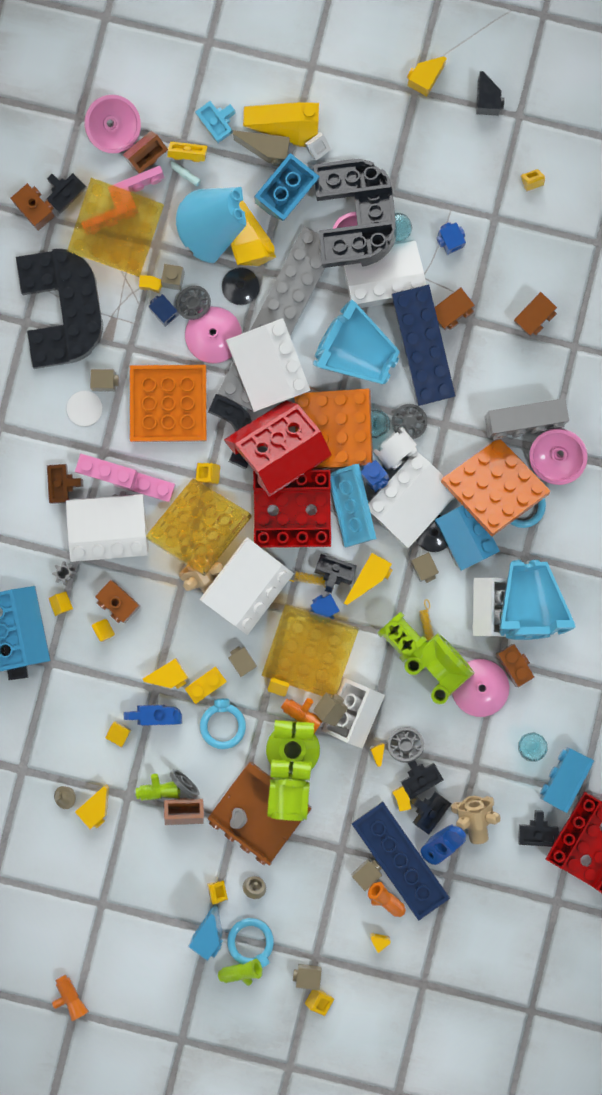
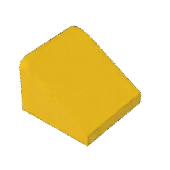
M197 463L195 482L219 483L220 465Z
M107 619L92 624V628L101 642L115 635Z
M272 677L268 686V692L285 697L290 684Z
M114 721L105 739L123 747L131 730Z
M384 743L370 749L377 767L382 766Z
M311 990L305 1005L311 1011L325 1016L334 998L321 990Z

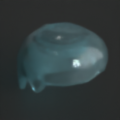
M396 212L397 234L395 242L404 241L410 236L412 223L407 215Z
M371 410L372 438L383 437L390 430L388 414L382 410Z
M535 732L524 734L518 743V752L523 759L529 762L543 759L548 751L547 742L544 737Z

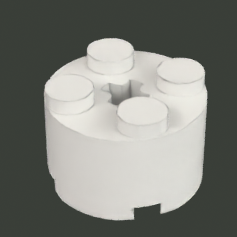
M403 427L398 429L400 433H392L379 444V451L377 449L373 450L374 454L387 469L395 470L403 463L401 461L402 458L405 456L410 457L417 451L415 447L417 444Z

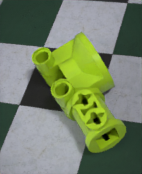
M399 612L377 634L380 637L384 636L401 655L399 658L402 662L407 660L404 667L408 674L416 675L425 667L439 681L432 690L431 698L436 704H444L449 696L473 676L475 672L441 634L437 633L427 642L424 636L420 637L403 618L405 615ZM400 625L397 630L398 632L391 634L393 627ZM403 633H405L406 635L399 640L398 638L401 637ZM413 640L411 646L404 648L406 641ZM410 661H417L419 668L413 669L410 666ZM443 690L446 696L438 697L436 691Z
M275 720L274 731L268 738L266 745V755L271 765L270 777L274 778L270 780L268 817L280 820L304 821L307 820L310 782L306 780H310L311 770L316 765L320 755V744L317 736L314 734V723ZM290 741H295L301 746V754L295 759L288 758L284 753V747Z

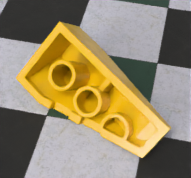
M297 102L244 107L243 126L263 134L290 137V143H293V145L307 147L305 143L318 134L319 103Z
M241 201L239 207L245 212L246 226L231 243L237 265L260 266L276 258L275 248L245 202Z

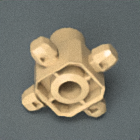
M216 553L194 558L179 573L180 579L184 581L183 587L185 590L190 591L200 588L203 594L206 592L224 568L221 563L217 562L218 556Z
M469 796L462 802H454L451 805V811L457 814L459 818L456 826L462 830L468 828L469 840L473 844L487 842L489 840L487 826L489 824H498L501 820L500 815L493 811V797Z

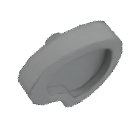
M235 808L232 812L230 826L234 829H240L246 824L247 816L243 809Z

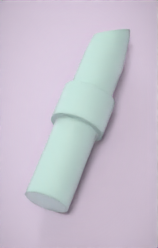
M171 161V168L195 186H199L201 183L199 178L194 176L188 169Z

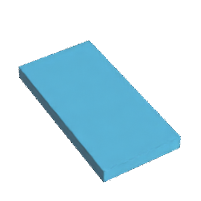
M359 464L331 472V491L344 547H351L377 539Z

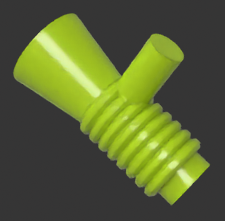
M156 773L151 775V785H140L139 788H136V798L141 799V801L162 799V797L180 798V788L173 781L160 784L159 776Z
M254 959L245 964L223 967L218 971V979L224 983L242 980L249 986L252 984V979L261 978L262 965L258 959Z

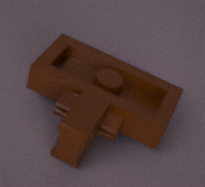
M67 464L47 465L50 504L66 503V500H69V492H74L73 487H84L83 479L73 478L72 474H68Z

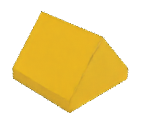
M539 169L521 175L526 191L544 185L545 176Z
M67 591L48 598L55 616L73 610Z
M224 880L207 883L210 901L213 905L228 900Z
M376 933L370 934L371 941L378 953L391 942L389 936Z

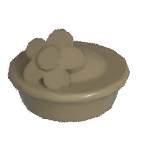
M60 786L54 793V799L60 808L70 809L76 801V794L72 788Z
M257 876L249 877L243 883V892L251 899H259L266 893L265 882Z

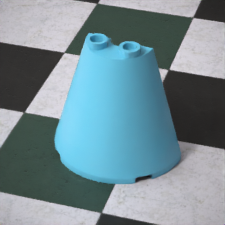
M242 187L198 189L186 195L183 201L180 202L176 213L177 231L184 246L188 247L196 258L204 262L215 263L246 226L245 212L239 207V203L243 201Z
M351 299L340 310L343 314L334 318L325 332L314 356L317 358V361L314 360L313 365L324 370L378 384H386L390 378L389 369L390 367L394 368L398 363L400 351L358 304Z
M522 560L511 561L499 627L500 635L505 636L504 634H506V638L513 640H535L548 638L555 632H558L560 635L576 627L548 562L531 560L529 564H524Z

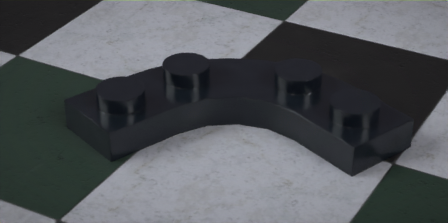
M215 394L208 413L226 420L233 426L235 431L252 422L251 416L242 406ZM232 452L228 462L247 469L248 463L240 453L235 455Z

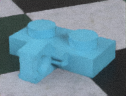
M209 101L195 111L217 143H220L233 133L228 125L231 122L230 118L236 114L231 104L222 110L221 107L216 109L212 102Z

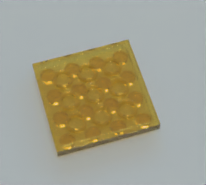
M91 177L67 251L140 277L164 204Z
M192 478L148 532L146 538L205 576L252 516L248 511Z
M286 603L261 676L270 679L273 677L288 682L290 686L320 696H324L325 693L337 694L359 628Z

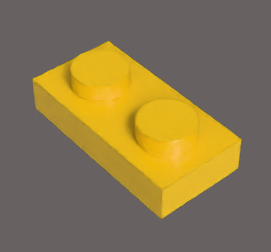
M170 141L167 157L175 160L186 159L193 162H205L208 146Z
M215 666L184 689L193 702L197 704L227 681Z

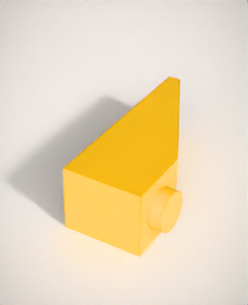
M371 553L343 604L347 606L382 582L384 578L388 580L393 571L390 568L392 563Z

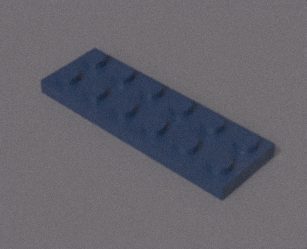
M427 284L391 294L418 406L456 397L430 285Z
M383 801L351 823L418 921L450 899Z

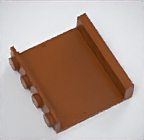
M249 761L207 819L210 820L209 824L213 828L223 830L225 832L224 836L230 841L234 842L236 840L241 844L240 848L246 853L252 852L257 856L255 859L259 863L270 866L273 859L301 821L280 820L268 817L270 780L274 778ZM308 805V813H307V815L309 814V812H310L311 809H312V807H311L310 805ZM235 808L243 809L247 816L246 824L240 829H234L230 826L232 812Z

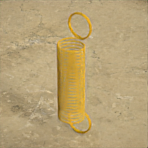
M296 571L295 577L299 582L302 579L304 583L307 580L309 584L312 581L314 585L317 582L318 585L321 586L322 583L324 588L326 587L325 580H323L321 575H319V578L316 574H314V577L312 574L309 576L307 573L304 575L302 572L299 574Z
M426 599L424 601L426 610L419 611L423 615L419 616L423 619L421 622L424 624L422 625L425 629L423 632L426 634L424 637L428 641L434 635L431 633L433 630L430 628L432 625L429 623L431 620L428 618L430 615L427 613L429 612L428 609H430V602ZM426 600L429 603V608L426 607Z

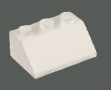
M474 578L473 636L506 637V634H504L505 636L500 635L499 627L507 579Z
M344 678L338 695L344 699L343 703L348 707V710L336 726L325 723L322 731L363 749L385 695Z

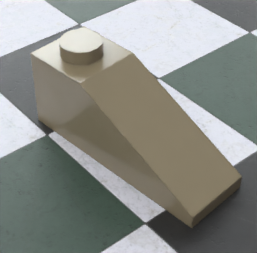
M233 130L234 141L273 166L279 167L288 156L290 137Z

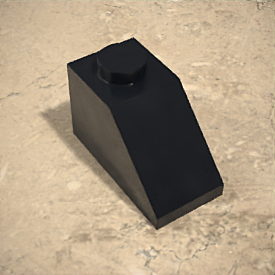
M480 71L478 75L476 114L498 116L500 110L504 109V98L501 97L502 91L484 71Z

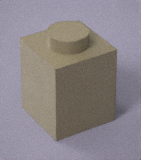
M164 264L161 278L162 287L181 291L185 274L184 268Z
M91 369L90 388L92 391L116 392V386H119V375H116L114 369Z
M429 552L410 561L420 582L425 580L428 583L436 579L435 575L439 571Z
M238 646L230 652L231 656L228 658L240 677L257 667L245 647L241 649Z
M325 693L313 711L322 722L336 726L348 710V707L343 703L344 699L338 694Z
M367 859L351 875L361 888L366 891L382 876L380 872L382 868L375 860L371 862Z
M298 964V970L294 969L293 981L296 982V988L319 990L322 968Z

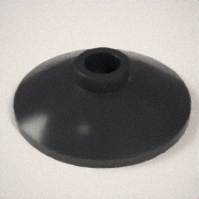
M247 268L232 269L225 275L222 281V291L225 298L235 305L249 304L259 293V280ZM243 282L244 286L242 288L237 287V283Z
M435 520L416 540L418 545L428 552H440L448 547ZM433 529L438 531L437 536L431 535Z

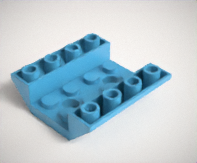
M31 586L0 592V608L3 610V614L0 617V672L51 661L36 587ZM3 645H8L11 648L8 656L1 654V647Z

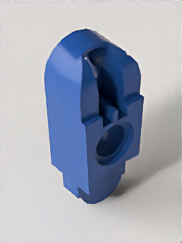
M138 705L137 711L123 712L124 720H137V725L140 726L182 724L181 711L173 706Z
M451 824L429 838L421 848V855L428 863L437 865L463 845L466 841V834L461 828Z

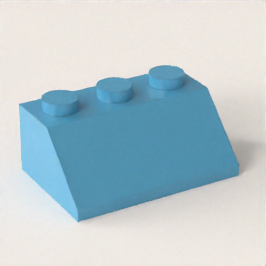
M290 153L254 196L255 204L269 215L284 221L320 176Z
M463 505L435 519L460 571L500 552L493 537L490 536Z
M567 747L566 750L563 749L559 754L558 760L560 761L557 767L552 768L548 784H544L540 791L542 795L540 799L565 813H568L594 763V760Z
M214 904L197 928L188 946L207 961L211 956L215 958L223 942L221 939L220 915L216 904Z

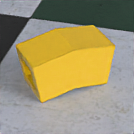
M140 275L139 288L140 290H151L160 293L162 288L161 279Z
M403 786L392 791L397 800L399 812L410 810V799Z

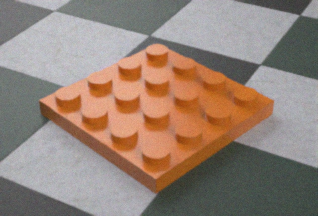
M130 365V442L207 441L206 365Z
M370 389L309 392L295 396V403L302 408L319 428L332 454L330 458L313 469L342 468L354 464H359L361 467L369 462H373Z
M502 440L493 441L441 479V483L491 537L550 494V490Z

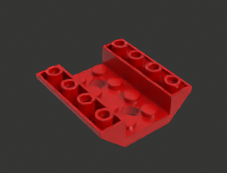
M287 400L224 439V442L235 455L240 453L256 472L258 483L269 497L332 456L319 428L298 404ZM295 426L299 430L293 433L289 431V428ZM260 446H264L268 450L264 453H261L257 450V448Z
M310 470L270 497L258 483V475L253 471L254 543L261 548L331 547L330 470ZM272 505L277 506L279 509L276 516L268 514V508ZM314 505L317 508L316 514L308 515L306 513L307 506Z
M583 792L545 860L602 893V831L600 829L602 823V802ZM589 855L591 858L590 864L582 865V856Z

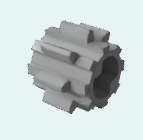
M65 561L62 562L61 566L55 565L57 570L52 573V575L57 576L55 582L59 583L62 581L65 586L69 580L74 582L72 577L77 574V572L72 571L74 565L70 564L67 566ZM67 568L69 575H66L63 579L60 573L64 572V569Z

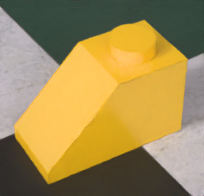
M443 56L420 62L415 69L411 68L407 75V79H409L408 87L427 97L442 72L447 58Z
M175 658L144 677L143 681L167 688L176 687L179 689L187 684L185 680L189 677L178 659Z
M107 784L75 811L89 829L94 826L97 829L105 822L103 818L107 815L109 786Z

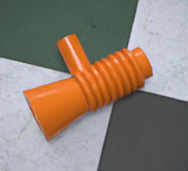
M286 698L281 706L283 712L295 720L314 723V734L322 723L316 714L309 712L313 704V700L307 698L303 705H299V703L297 704L292 699Z
M376 882L371 885L368 890V897L372 899L371 904L373 906H382L395 917H402L405 914L404 904L393 894L389 893L382 882Z
M66 974L55 980L57 983L56 987L62 996L52 1002L55 1009L67 1004L71 1021L89 1012L78 998L79 995Z

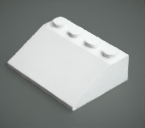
M416 241L394 244L384 258L368 266L362 267L361 263L343 265L349 298L355 301L360 308L392 303L391 294L426 285Z
M283 318L226 340L253 412L310 391Z
M416 451L368 504L371 516L409 549L455 497L441 483V479L444 476Z
M143 494L66 500L68 545L71 562L148 555L149 543Z
M246 537L200 600L248 635L294 573Z

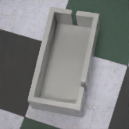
M565 398L490 410L484 416L488 439L493 438L494 441L503 440L508 435L516 438L524 436L527 432H531V435L543 433L546 429H561L569 422Z

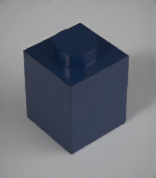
M163 294L160 297H154L150 301L151 305L148 306L150 311L164 327L179 316L177 309Z

